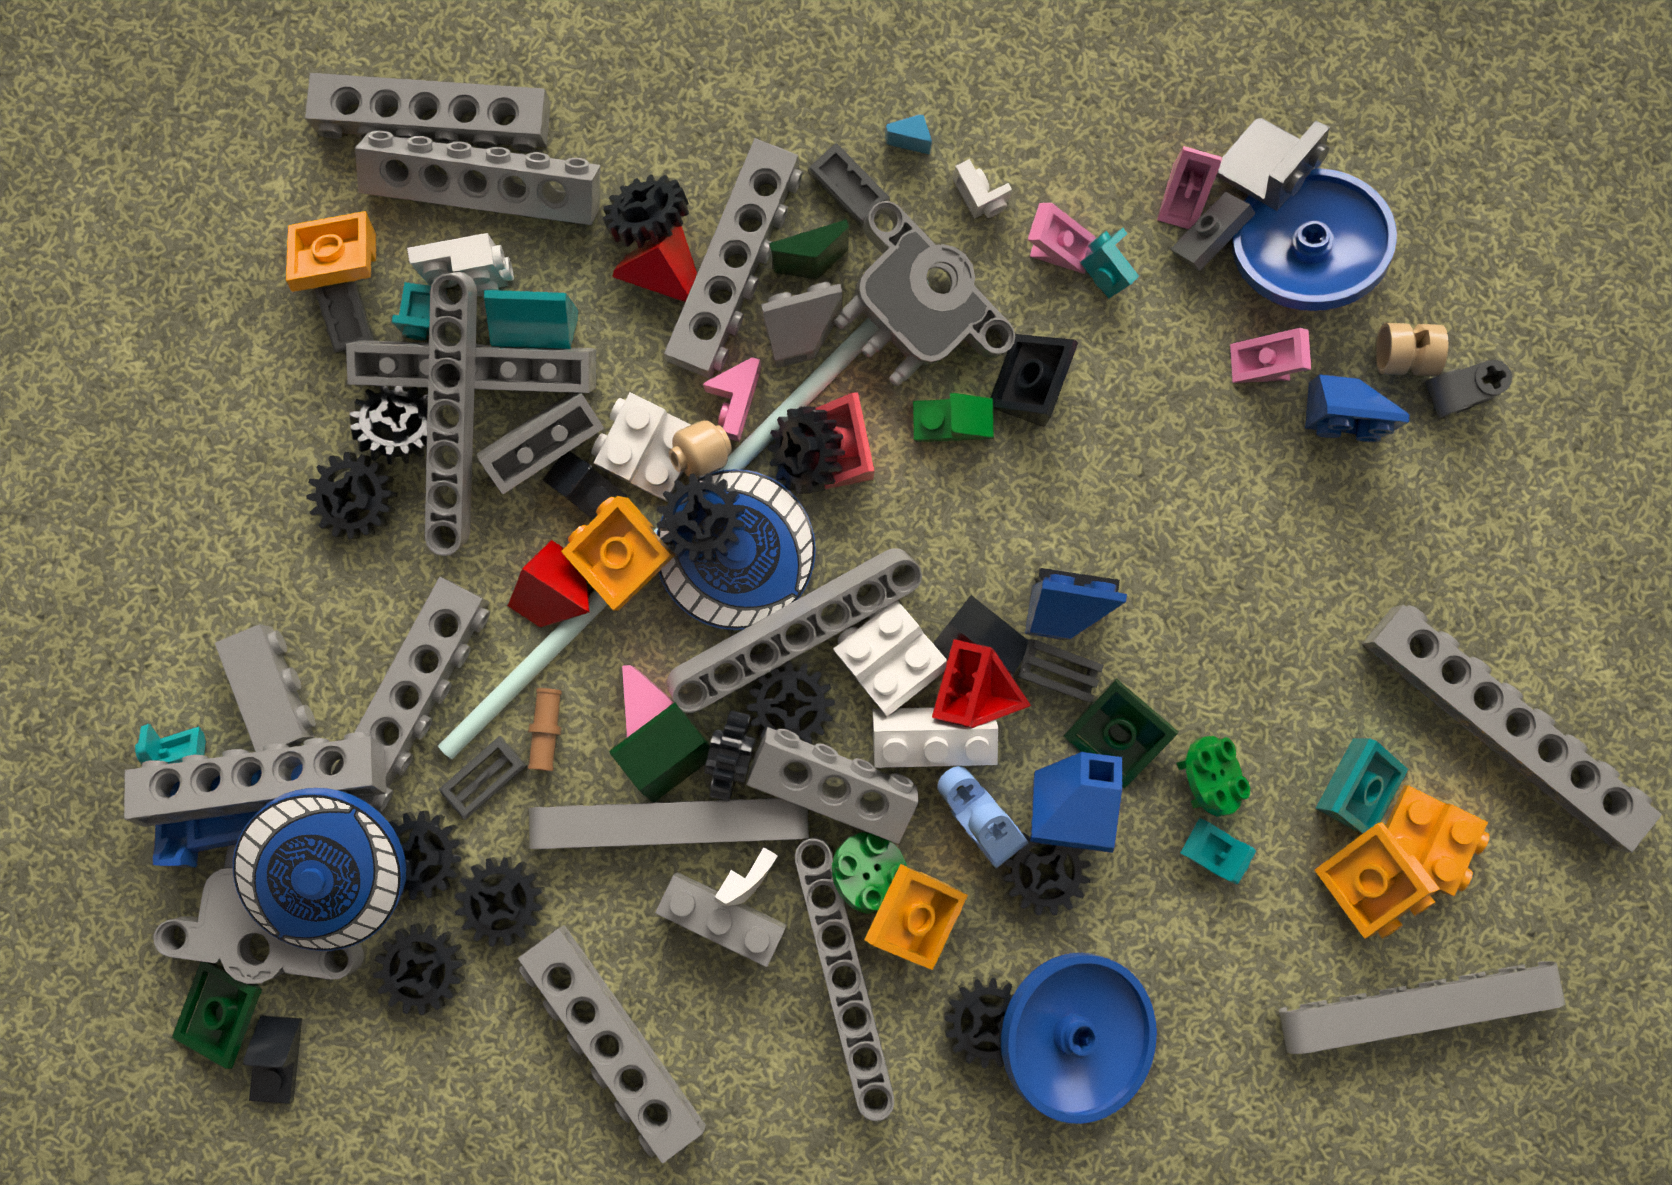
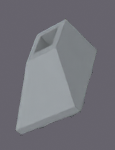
M829 282L818 283L807 288L806 293L792 296L789 292L771 296L768 299V303L761 304L764 324L776 368L804 362L816 357L835 325L834 319L842 310V289L840 284L831 286Z

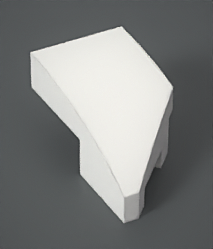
M763 848L746 879L731 870L714 900L723 906L744 903L760 886L775 862L777 855Z

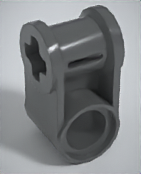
M1488 360L1462 370L1456 369L1425 381L1438 419H1442L1448 414L1456 411L1457 413L1463 412L1507 391L1512 382V373L1508 365L1502 361ZM1482 378H1491L1493 385L1484 384Z

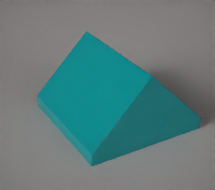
M484 290L491 346L571 349L578 321V308L566 293Z
M1353 738L1315 809L1363 834L1375 824L1381 822L1409 769L1376 740L1371 738Z

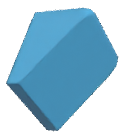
M919 114L889 123L886 126L885 141L887 145L930 154L932 140L924 115Z

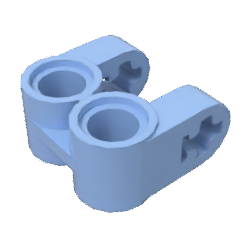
M953 767L941 776L937 786L940 795L950 807V812L955 819L960 822L966 830L965 832L977 844L995 868H998L1028 844L1027 839L1015 823L965 767Z

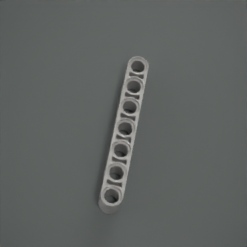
M462 272L440 275L434 280L430 290L425 541L433 553L441 556L453 554L469 539L471 525L477 288L473 279ZM451 280L456 281L462 288V298L458 303L452 302L446 295V286ZM449 322L455 323L461 330V339L458 344L451 343L445 336V327ZM448 363L457 367L460 372V380L457 385L449 383L444 377V368ZM445 405L453 406L459 414L457 425L449 424L443 417ZM447 445L455 449L458 455L456 465L449 464L442 457L443 446ZM442 486L451 487L457 495L456 504L447 503L442 498ZM441 526H448L454 531L456 536L455 543L446 542L441 537Z
M892 548L884 551L675 667L667 677V686L673 702H676L685 713H693L705 708L913 592L921 583V568L901 549ZM906 564L904 573L899 577L893 578L892 573L894 569L899 565ZM866 584H872L869 593L865 596L857 597L859 588ZM837 604L835 611L831 615L821 616L823 609L827 605ZM796 623L802 624L798 633L786 635V631L791 625ZM760 643L767 644L766 649L758 655L750 654L755 645ZM724 663L732 664L730 670L726 673H714L719 665ZM688 683L697 684L692 692L687 694L679 693L683 685Z
M781 798L529 807V849L809 838L808 809Z
M809 837L798 845L795 853V863L858 1109L866 1119L881 1121L890 1115L894 1107V1094L845 902L840 897L833 883L832 851L828 843L823 839ZM809 845H817L824 850L825 860L817 867L808 866L802 859V851ZM820 885L830 886L836 894L834 902L823 907L817 905L812 898L813 890ZM831 925L841 927L846 934L845 940L838 946H830L822 938L823 931ZM840 966H848L855 971L856 978L852 984L841 986L834 981L832 977L833 972ZM850 1007H859L866 1013L865 1021L858 1026L848 1025L843 1019L844 1012ZM865 1047L872 1049L877 1055L875 1061L869 1066L858 1065L853 1058L854 1053L858 1049ZM878 1088L886 1093V1101L880 1106L873 1107L868 1105L864 1100L865 1094L871 1089Z
M1540 961L1536 967L1525 968V964L1498 969L1499 973L1486 975L1484 971L1458 976V981L1446 982V979L1419 983V987L1406 990V986L1379 990V995L1368 997L1366 993L1339 997L1340 1002L1327 1004L1326 1000L1300 1004V1009L1287 1011V1007L1279 1009L1286 1051L1290 1054L1311 1053L1560 1008L1566 1003L1558 966L1553 961Z

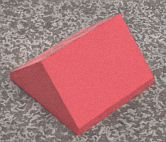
M850 393L817 407L816 410L827 411L826 420L837 421L833 431L835 434H843L844 437L837 443L838 448L845 451V455L837 457V462L842 466V471L832 472L835 483L825 485V489L873 480L874 467L858 393Z

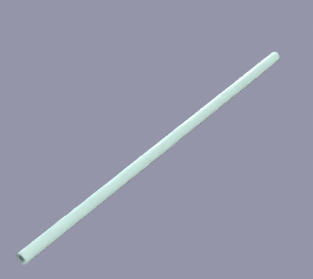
M867 318L728 456L727 464L718 471L743 470L774 439L770 432L771 430L780 429L777 421L778 417H787L788 409L807 407L862 352L861 350L867 344L868 339L879 328ZM596 590L588 596L590 613L562 621L438 745L446 756L453 759L608 605Z

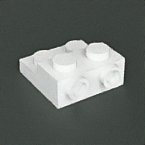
M488 233L407 248L410 264L428 285H432L434 280L442 274L462 272L470 276L475 282L477 296H484V290H499V287L508 286V281L514 280L510 258L504 256L502 246H496ZM451 280L447 284L446 288L454 287L458 283L454 280Z
M630 392L626 400L619 398L616 401L610 414V420L614 421V424L608 435L601 433L595 441L591 452L592 455L596 456L593 463L598 468L668 502L663 496L664 491L673 493L676 487L674 481L679 480L683 471L678 472L675 470L669 458V449H672V438L678 430L691 424L668 414L665 409Z
M898 600L870 615V620L859 629L856 627L846 629L839 636L838 645L833 648L843 664L887 717L945 672L947 665L946 658L927 638L917 622Z

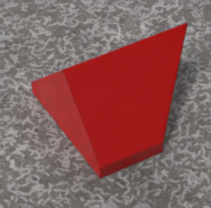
M673 226L671 228L672 236L659 238L657 244L649 240L642 248H637L626 255L613 270L612 277L686 302L697 276V271L683 228Z
M553 540L522 568L507 605L540 628L590 613L586 579L561 552L564 548Z
M953 640L932 714L933 719L974 728L1031 706L993 648Z

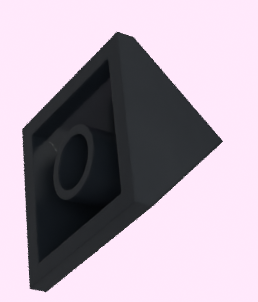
M1015 334L1014 344L1007 351L990 397L993 399V409L1045 427L1052 416L1078 342L1074 339Z
M971 595L933 644L947 661L954 639L991 647L1012 676L1023 661L1029 640Z

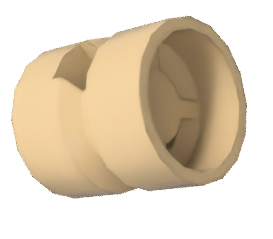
M1384 323L1381 326L1376 341V367L1380 374L1405 375L1409 369L1416 376H1438L1442 373L1448 355V335L1444 325L1418 324L1414 329L1407 323Z

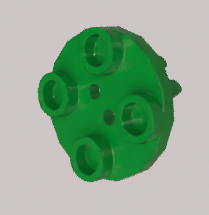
M1215 736L1198 738L1190 745L1185 760L1176 762L1179 770L1186 769L1189 786L1195 799L1190 801L1193 809L1202 807L1206 812L1216 817L1233 814L1241 806L1242 800H1246L1250 796V784L1242 775L1240 764L1236 758L1235 745L1227 737L1221 739Z
M861 832L846 839L836 850L832 862L833 883L840 897L851 908L865 914H877L900 864L907 866V863L900 849L893 842L871 833Z

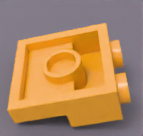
M366 211L288 225L286 282L291 292L371 278V262L376 261V233Z
M622 496L610 497L597 508V516L588 525H582L573 531L568 537L570 543L561 551L613 611H619L675 556L652 530L654 526L629 498Z
M1409 785L1403 786L1385 825L1406 854L1416 857L1440 890L1438 891L1451 896H1455L1457 890L1462 892L1468 887L1473 875L1472 870L1468 868L1474 853L1477 855L1481 854L1489 841V833L1485 832L1488 824L1487 821L1452 804L1443 803Z
M1383 822L1375 824L1314 870L1364 939L1377 933L1384 939L1403 926L1398 918L1408 911H1411L1414 916L1419 915L1436 903L1431 895L1440 890L1416 857L1406 854Z
M900 864L864 940L877 948L933 970L968 895L949 884Z

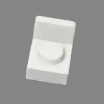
M970 159L955 167L952 179L974 219L983 214L990 218L1006 209V202L1009 201L1012 193L1009 183L988 193L989 183L981 169L975 170Z

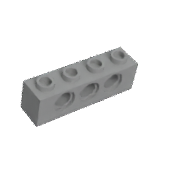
M767 727L749 768L748 786L897 844L900 843L918 805V789L909 778L897 773L888 775L878 771L871 763L863 759L856 758L850 760L842 757L830 746L809 744L800 740L799 736L792 731L786 729H778L776 731ZM792 762H799L805 765L806 769L801 772H794L787 765ZM837 777L842 779L844 783L833 787L826 784L825 780ZM869 792H876L882 797L877 801H868L862 796Z

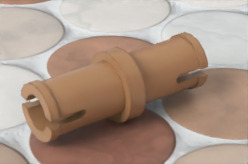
M536 688L537 697L533 724H529L528 732L532 733L528 769L553 771L556 735H561L558 717L562 691Z

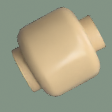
M703 420L680 429L674 434L672 449H669V458L676 471H683L688 477L694 473L696 478L700 479L706 476L707 473L711 474L724 468L732 448L727 433L720 425L715 426L710 421Z

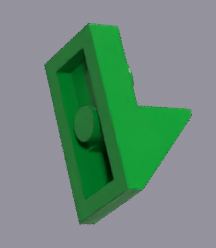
M950 393V399L913 401L914 441L940 442L994 439L993 399Z

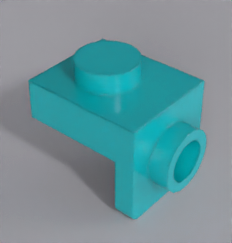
M1121 228L1111 236L1107 231L1103 232L1088 245L1092 252L1080 261L1081 265L1093 278L1094 283L1104 292L1108 299L1131 285L1139 277L1134 268L1115 246L1128 234L1124 228Z
M404 282L399 315L392 316L391 323L402 332V336L405 338L425 341L426 337L429 336L430 285Z
M147 724L140 728L139 741L135 745V753L141 765L143 762L156 760L166 761L168 764L180 763L185 756L205 755L206 738L198 726L160 739L151 724Z
M1199 818L1180 854L1213 874L1237 885L1249 868L1256 849L1235 839L1210 822Z

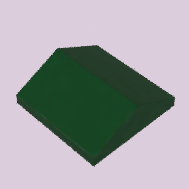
M847 219L769 243L774 273L818 279L848 251L849 225Z
M1116 678L1090 703L1063 737L1081 752L1122 757V773L1125 774H1122V787L1125 789L1176 737L1179 731Z
M674 702L609 752L635 787L654 803L706 764L710 743L678 704Z
M200 961L172 1038L223 1068L232 1069L262 988L258 984H246L235 980L221 965Z

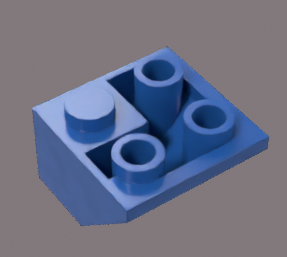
M1318 375L1309 382L1305 429L1317 430L1316 435L1319 437L1338 438L1341 437V433L1356 434V440L1379 442L1381 437L1393 434L1395 430L1409 423L1410 414L1360 379Z
M1050 574L1049 578L1045 577L1044 580L1032 586L1025 634L1059 640L1071 639L1126 603L1127 594L1116 592L1115 584L1091 581V584H1085L1083 587L1074 585L1075 578Z
M1080 752L1036 770L1033 779L1030 842L1113 853L1122 795V757Z

